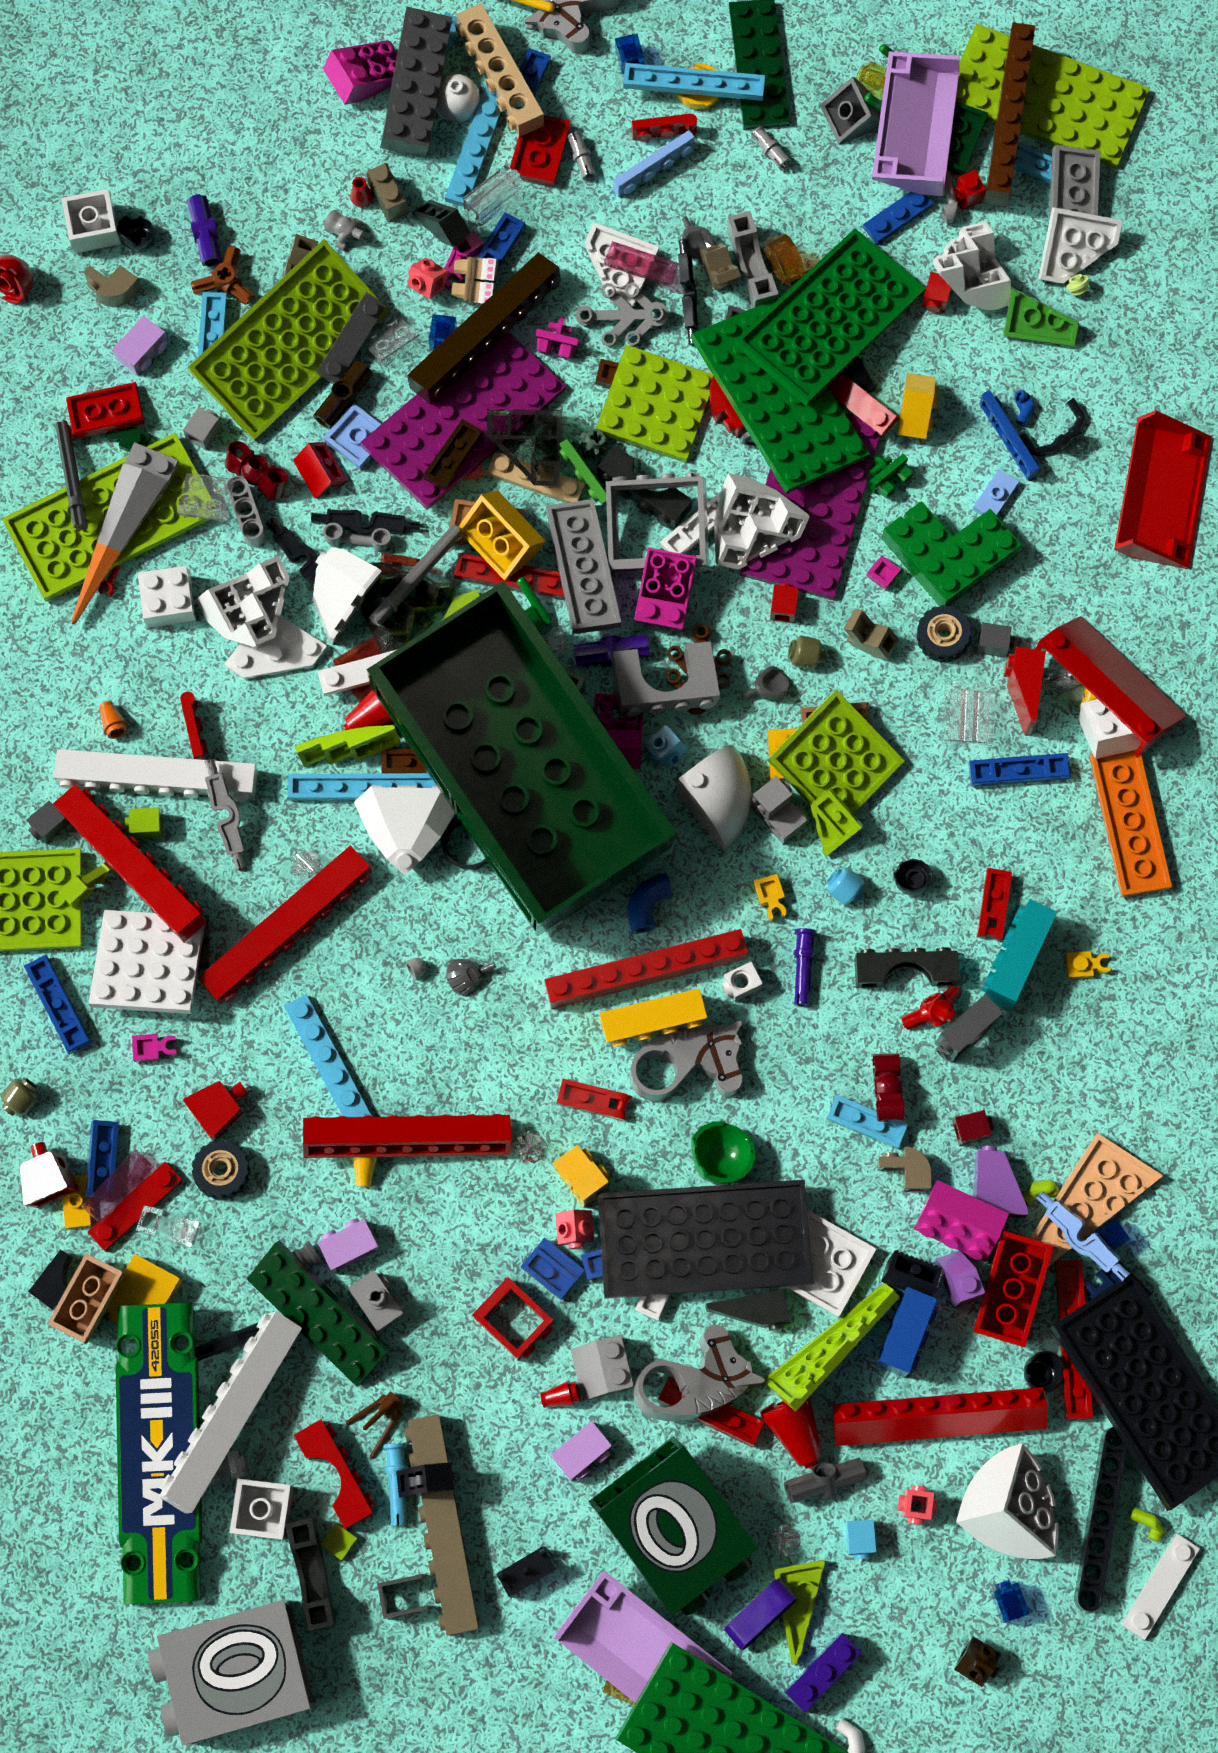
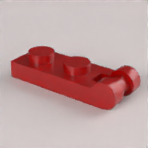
M690 113L631 121L632 140L648 141L655 137L671 138L674 135L684 134L688 130L693 136L697 133V117Z
M184 692L180 697L193 758L206 760L205 754H209L206 739L201 740L200 731H204L201 717H196L195 715L198 703L192 692Z
M993 868L986 869L976 937L984 938L985 936L994 937V940L1002 941L1012 877L1011 871ZM987 920L997 921L996 927L987 926Z
M562 1079L556 1104L626 1122L628 1115L626 1109L627 1105L631 1103L632 1096ZM610 1100L618 1102L616 1109L609 1108Z

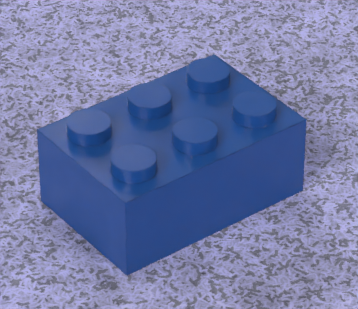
M909 1287L903 1291L875 1366L901 1377H905L909 1373L912 1374L916 1370L920 1360V1356L916 1355L917 1351L925 1346L930 1333L926 1330V1327L934 1322L939 1307L935 1306L936 1298Z

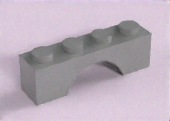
M751 211L729 216L727 220V233L752 308L772 300L776 302L779 294L772 273H769L765 267L760 251L758 232Z

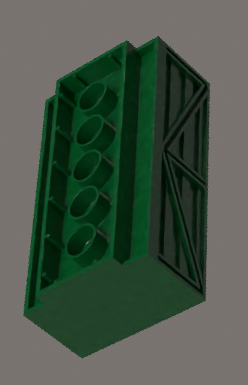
M504 581L366 669L371 690L537 936L598 899L672 847L676 831Z

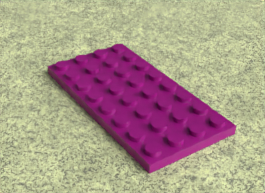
M509 333L497 341L491 351L486 352L480 357L475 366L470 367L462 374L460 380L453 383L441 398L429 404L416 394L360 442L361 447L428 510L566 390V385ZM463 419L483 430V435L443 491L424 480L423 474Z
M845 414L869 452L868 458L788 494L784 492L772 470H769L765 485L777 490L809 515V520L799 539L793 542L789 540L777 546L778 550L762 558L758 556L746 562L747 566L741 568L739 576L773 585L788 583L793 585V587H798L799 592L834 601L880 437L878 432L859 417Z

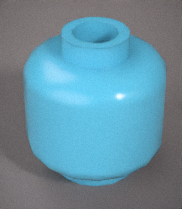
M837 868L826 882L828 893L844 905L852 901L857 903L864 894L862 890L864 880L849 868Z

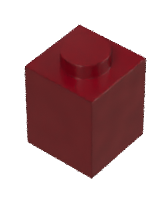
M985 1110L957 1116L952 1121L959 1146L989 1139L992 1135L991 1131H994L992 1119L990 1116H986Z

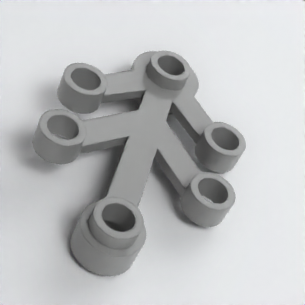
M606 283L601 288L602 295L610 299L621 310L593 311L589 306H582L576 312V319L582 326H589L598 320H620L611 331L605 332L602 336V342L609 347L615 345L617 338L634 320L644 321L635 331L627 333L626 342L630 346L638 345L640 338L652 326L663 325L669 315L668 309L664 304L660 302L652 303L640 292L639 286L636 283L627 284L625 292L628 297L637 300L644 308L642 310H634L616 292L613 284ZM631 286L637 288V292L633 295L628 293V289ZM606 287L613 288L611 295L604 293ZM654 310H659L661 312V316L659 318H654L652 316V312ZM584 311L590 314L586 320L581 318V313ZM632 334L638 337L635 343L629 342V336ZM607 335H612L614 337L612 343L605 342V337Z

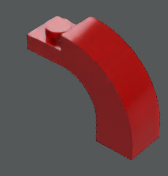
M713 376L709 396L712 417L716 424L723 420L726 430L729 433L733 432L736 438L745 433L746 428Z

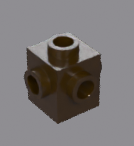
M973 1636L961 1652L954 1670L983 1687L988 1678L993 1680L1000 1669L997 1662L1001 1653Z

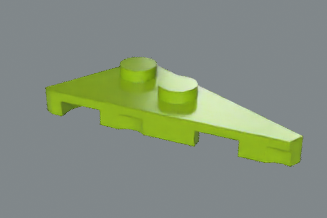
M824 1560L773 1569L775 1580L781 1578L798 1598L782 1615L791 1665L798 1664L802 1653L804 1639L825 1565Z

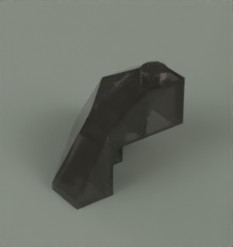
M487 410V436L525 474L529 481L536 486H559L562 455L559 452L562 448L559 444L564 440L565 410Z
M384 562L370 563L381 570V575L365 595L361 609L362 615L381 652L386 653L397 650L408 643L416 634H422L433 623L431 618L439 610L444 612L450 606L456 582L428 573L397 607L398 611L392 613L378 627L371 622L372 620L369 616L382 603L381 599L383 597L386 598L411 571L412 567Z

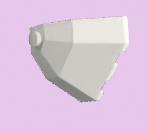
M987 222L963 227L959 231V237L952 239L944 248V253L941 256L937 255L933 260L934 267L965 304L989 311L1000 310L1008 306L1011 294V280L995 258L994 232Z
M728 473L719 494L714 521L716 564L739 570L747 566L746 562L758 556L762 558L778 550L777 546L789 540L793 542L799 539L809 520V515L777 490L752 478Z
M331 547L328 552L323 551L316 560L318 566L315 575L313 602L328 641L334 644L348 626L350 618L364 602L365 595L380 578L381 570L346 550Z
M279 556L259 563L247 574L208 589L195 600L206 621L224 638L255 647L275 638L277 632L276 624L278 617L281 615L284 603L283 596L290 577Z
M372 785L354 802L370 838L385 858L404 875L427 855L441 838L455 814L437 786L417 788V786L398 785L395 788Z

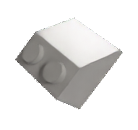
M621 1335L593 1341L570 1349L582 1401L634 1388Z

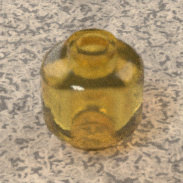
M869 61L866 65H861L856 79L874 96H879L884 91L887 67Z

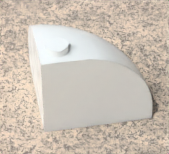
M728 745L715 751L678 778L677 796L723 851L730 847L742 832L750 812L752 798L749 771L741 754L734 745Z
M1023 1444L1004 1449L988 1460L973 1477L964 1494L956 1523L985 1546L1009 1556L1025 1559H1043L1056 1556L1059 1525L1054 1523L1052 1507H1055L1056 1503L1050 1484L1045 1485L1039 1472L1042 1469L1040 1464Z

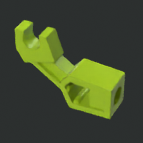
M104 862L100 867L85 876L76 875L58 893L74 909L92 893L95 888L94 884H103L106 881L105 878L111 873L114 874L115 871L107 862Z

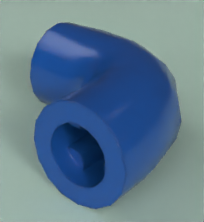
M667 873L659 874L643 881L632 893L627 906L628 922L632 934L648 932L656 927L652 914L653 906L660 900L673 897Z

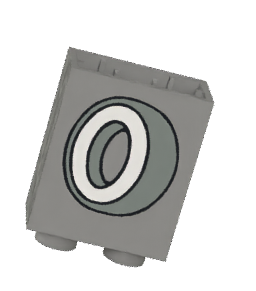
M290 1600L277 1601L158 1635L159 1648L148 1651L149 1665L155 1683L167 1680L172 1702L161 1705V1717L168 1738L180 1735L182 1746L315 1708Z

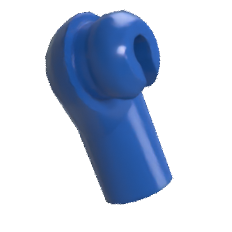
M1018 390L1014 395L1015 402L1020 410L1016 423L1026 427L1035 410V404L1025 390Z

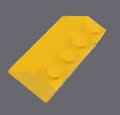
M700 988L600 1012L599 1021L606 1044H613V1048L627 1045L628 1039L636 1037L638 1041L653 1038V1033L661 1031L663 1035L678 1032L677 1027L687 1025L688 1029L703 1026L702 1021L707 1019Z

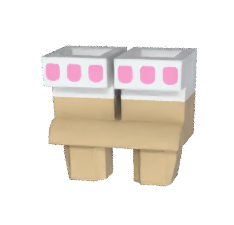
M468 257L467 260H455L454 273L465 274L466 279L465 284L453 283L451 294L462 298L466 302L483 304L496 292V284L477 282L475 280L497 282L499 260Z

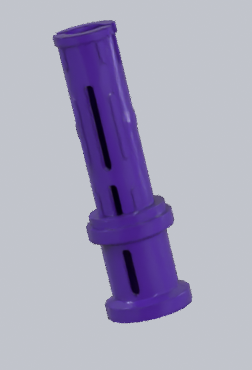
M799 928L794 930V934L797 935L796 950L793 951L794 958H796L794 1005L804 1006L805 1004V1006H810L812 959L816 956V952L813 950L814 936L817 935V931Z

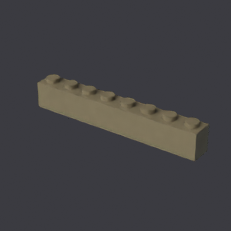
M437 1414L408 1420L409 1427H405L404 1431L407 1443H412L413 1453L409 1454L411 1467L449 1462L441 1416ZM454 1490L417 1495L422 1497L423 1506L419 1507L421 1523L426 1522L428 1533L423 1534L426 1550L431 1549L433 1560L428 1561L431 1577L436 1576L438 1587L433 1588L436 1604L441 1603L443 1613L438 1615L440 1630H446L447 1636L479 1629V1623Z

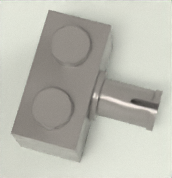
M373 1270L348 1289L377 1332L381 1333L405 1316L401 1311L405 1306L397 1294L394 1297L391 1296L387 1290L391 1285L383 1273L377 1275Z

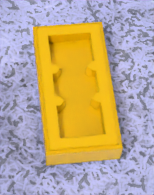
M87 1174L75 1175L74 1178L79 1191L63 1197L66 1230L92 1226L90 1198H85Z

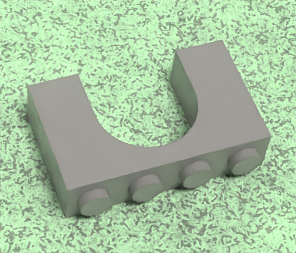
M711 641L686 644L684 656L688 680L681 688L668 692L656 690L646 683L641 673L638 649L613 651L611 663L620 716L636 717L642 713L657 715L670 710L684 712L690 708L710 709L717 706L720 692Z

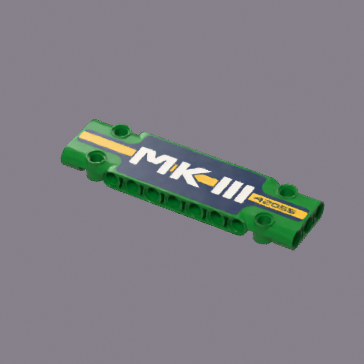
M192 1302L118 1306V1341L116 1344L119 1361L116 1362L119 1545L122 1548L120 1564L123 1570V1604L125 1605L201 1600L200 1564L202 1556L200 1544L202 1543V1497L193 1512L186 1514L159 1497L162 1492L160 1486L167 1475L171 1476L176 1469L174 1465L175 1460L182 1451L186 1452L191 1444L188 1442L190 1435L196 1428L200 1429L198 1360L195 1357L197 1342L194 1329V1303ZM185 1335L189 1339V1346L186 1350L181 1351L177 1347V1340ZM132 1338L136 1342V1349L132 1353H127L124 1349V1344L128 1339ZM185 1552H190L194 1556V1564L191 1567H187L182 1563V1556ZM132 1555H137L141 1560V1565L137 1570L129 1566L128 1561Z

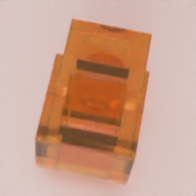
M787 234L770 236L759 244L761 254L771 261L776 278L785 285L806 274L801 256Z

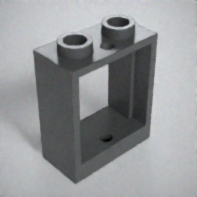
M986 994L983 995L939 1035L935 1042L937 1053L944 1060L949 1059L953 1062L993 1027L1003 1012Z

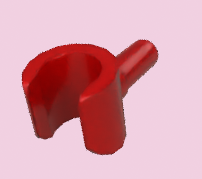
M120 566L114 567L107 581L101 583L98 588L100 594H102L104 587L109 586L110 589L107 596H113L115 593L113 584Z

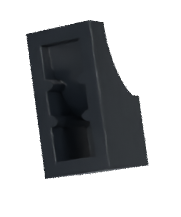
M61 1249L28 1291L53 1311L68 1286L67 1271L73 1260L70 1255Z
M451 1462L424 1464L396 1471L399 1498L454 1490L455 1477Z

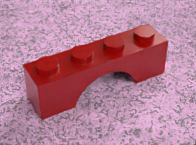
M320 1419L293 1435L306 1459L326 1460L337 1469L341 1480V1488L332 1507L344 1529L348 1530L375 1514L372 1509L376 1506L369 1492L364 1494L359 1484L363 1481L356 1468L353 1470L349 1468L346 1461L350 1457L343 1445L337 1446L333 1439L337 1436V1433L330 1422L325 1424L324 1420Z

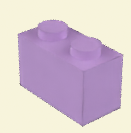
M143 315L113 347L112 351L117 361L135 375H138L141 371H146L149 368L152 359L157 354L164 352L168 339L165 331Z
M358 1218L351 1220L344 1225L345 1229L337 1233L335 1230H332L322 1235V1240L317 1242L332 1273L380 1250L365 1219L361 1221Z
M591 1421L553 1452L551 1457L570 1481L574 1478L580 1481L590 1472L588 1467L596 1461L600 1464L611 1455L608 1450L612 1448V1445Z

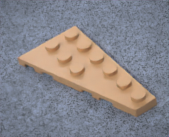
M1097 1133L1053 1201L1061 1200L1071 1211L1085 1221V1226L1079 1233L1080 1239L1083 1240L1163 1177V1175ZM1044 1214L1030 1237L1054 1245L1048 1264L1050 1266L1072 1247L1066 1241L1064 1232Z

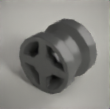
M310 1241L304 1243L303 1248L292 1251L309 1269L314 1264L319 1265L322 1263Z

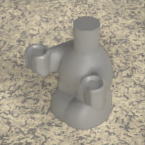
M332 210L326 217L324 229L328 233L338 235L336 247L343 251L349 246V243L346 242L349 237L353 236L362 240L365 232L360 230L363 221L357 218L350 219L341 215L336 210Z

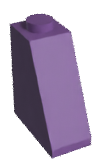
M983 1146L982 1150H978L975 1153L974 1197L1009 1213L1008 1217L1025 1218L1028 1216V1208L1005 1152L997 1151L998 1148L994 1146Z
M961 1251L935 1259L938 1268H943L941 1277L953 1308L976 1301L985 1294L976 1267Z

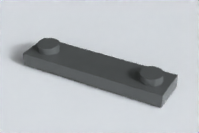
M366 292L315 373L331 384L341 380L386 305Z

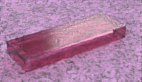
M612 241L604 260L605 266L668 287L672 286L679 268V263L614 241Z
M134 1149L81 1207L101 1224L154 1166Z

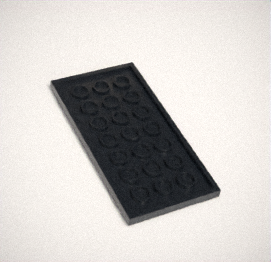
M805 1179L597 1193L604 1299L814 1284Z
M1133 1272L1124 1281L1120 1279L1050 1326L1051 1331L1167 1511L1174 1509L1218 1477V1403Z

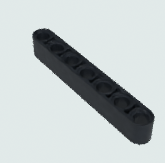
M1114 1427L1106 1429L1100 1439L1074 1593L1075 1605L1082 1611L1097 1610L1103 1598L1127 1447L1121 1438L1118 1446L1110 1444L1109 1434L1111 1432L1117 1433ZM1107 1458L1113 1459L1116 1463V1469L1113 1473L1108 1472L1104 1467V1462ZM1103 1484L1111 1488L1112 1495L1109 1499H1104L1100 1495V1487ZM1098 1511L1104 1512L1107 1516V1523L1104 1526L1096 1523L1095 1515ZM1093 1538H1098L1102 1541L1103 1548L1100 1553L1094 1552L1091 1548ZM1091 1564L1095 1565L1098 1569V1576L1095 1580L1089 1579L1086 1574V1569ZM1086 1591L1090 1592L1094 1597V1602L1090 1607L1082 1603V1595Z

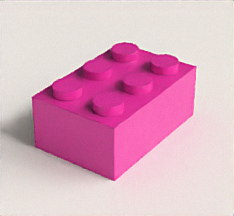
M937 1180L921 1210L914 1230L920 1232L925 1237L944 1243L949 1248L957 1249L972 1259L986 1262L1001 1235L1009 1213Z

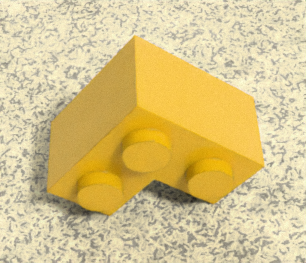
M911 373L906 374L897 435L926 439L927 432L933 430L934 417L930 415L932 408H937L939 386H935V377Z
M576 1145L553 1162V1167L581 1205L586 1207L598 1198L597 1193H604L609 1189L608 1181L610 1180L608 1177L610 1176L601 1164L596 1166L593 1162L594 1158L586 1148L581 1150Z

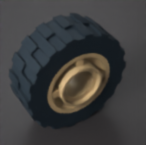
M940 605V607L935 606L924 613V616L919 620L917 640L918 646L922 649V653L925 656L927 655L933 661L951 662L953 659L957 660L967 651L972 631L971 623H969L968 617L962 613L963 611L955 609L954 606ZM945 630L950 635L948 637H941L938 632Z
M224 1140L209 1142L208 1145L201 1147V1150L195 1155V1160L192 1161L193 1170L191 1171L198 1189L207 1197H213L216 1200H226L229 1197L237 1196V1193L242 1192L244 1186L248 1184V1176L250 1174L248 1159L238 1145L235 1146L233 1142H224ZM219 1165H226L228 1170L224 1175H216L214 1173L215 1168Z

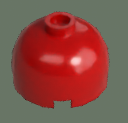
M0 255V292L6 295L0 298L11 304H17L31 291L33 284L32 272L27 262L14 255Z

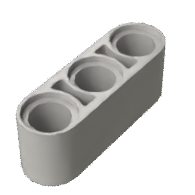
M234 476L229 479L226 486L244 541L250 547H259L265 542L266 535L251 490L245 478ZM237 488H244V491L239 494L233 493ZM245 509L252 510L248 515L241 514ZM253 530L259 531L256 536L248 535Z

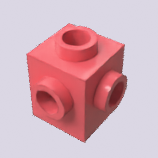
M425 257L411 265L408 271L409 280L407 286L430 299L444 291L448 270Z
M573 1209L555 1214L558 1245H569V1249L585 1248V1243L595 1241L592 1210Z
M911 1485V1489L904 1490V1495H899L898 1511H902V1518H908L909 1524L924 1525V1521H930L932 1516H936L937 1500L934 1499L933 1492H927V1487ZM913 1501L920 1502L921 1508L919 1511L912 1509L911 1504Z

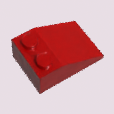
M1016 646L1014 653L1009 654L1008 661L1005 663L1003 677H1008L1007 688L1024 735L1030 736L1037 721L1046 651Z

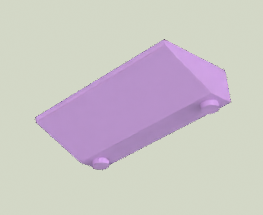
M889 51L872 173L873 180L921 195H944L960 71L959 56Z
M604 1570L552 1636L633 1702L637 1701L670 1642L680 1646L727 1677H730L732 1674L730 1670Z

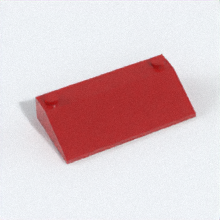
M1157 410L1137 418L1115 551L1138 560L1190 569L1212 436Z
M1082 616L1055 628L1042 638L1035 648L1037 650H1047L1140 739V746L1134 753L1137 758L1186 718V715Z

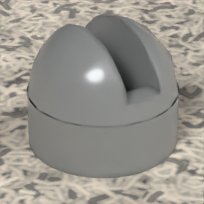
M413 958L406 962L407 969L414 980L426 974L427 966L424 965L425 960L422 958Z

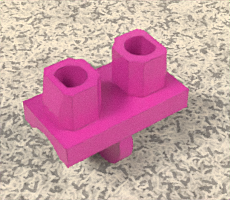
M560 317L558 323L549 322L548 329L556 330V333L537 329L535 334L538 338L537 351L550 354L552 343H560L558 356L572 359L575 349L579 348L581 341L578 338L563 335V332L572 334L573 327L565 325L566 319Z

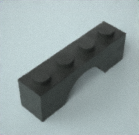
M616 445L597 466L598 478L605 485L606 481H612V478L618 476H626L627 480H635L633 475L634 458ZM668 488L662 491H651L648 489L618 491L624 499H632L636 502L637 507L646 514L650 512L657 517L656 520L666 528L670 526L674 530L692 509V499L677 488Z
M949 947L937 948L936 951H926L925 948H913L911 952H901V949L898 948L886 949L885 952L863 949L860 950V953H856L854 958L856 988L881 987L885 977L893 970L901 967L919 970L927 977L931 986H951L953 984L957 986L959 982L958 951H951Z
M311 1517L286 1523L290 1549L300 1582L302 1608L307 1632L336 1626L337 1623L315 1518Z

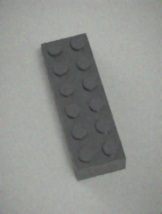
M406 7L380 148L426 158L452 17Z

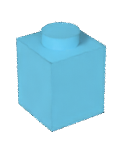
M874 1519L846 1521L847 1554H854V1560L870 1559V1553H876Z

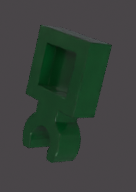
M129 427L126 430L120 429L114 435L105 434L110 442L120 441L119 448L129 453L134 442L147 447L152 438L150 433L136 427Z

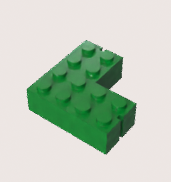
M922 501L905 512L903 518L900 516L885 527L881 538L939 607L940 605H952L1017 556L1022 545L1008 528L1003 531V522L991 509L952 536Z

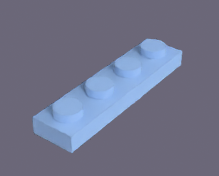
M688 130L613 179L614 193L618 197L624 193L626 195L630 194L641 182L650 181L656 172L661 169H668L679 157L688 156L694 148L693 134Z

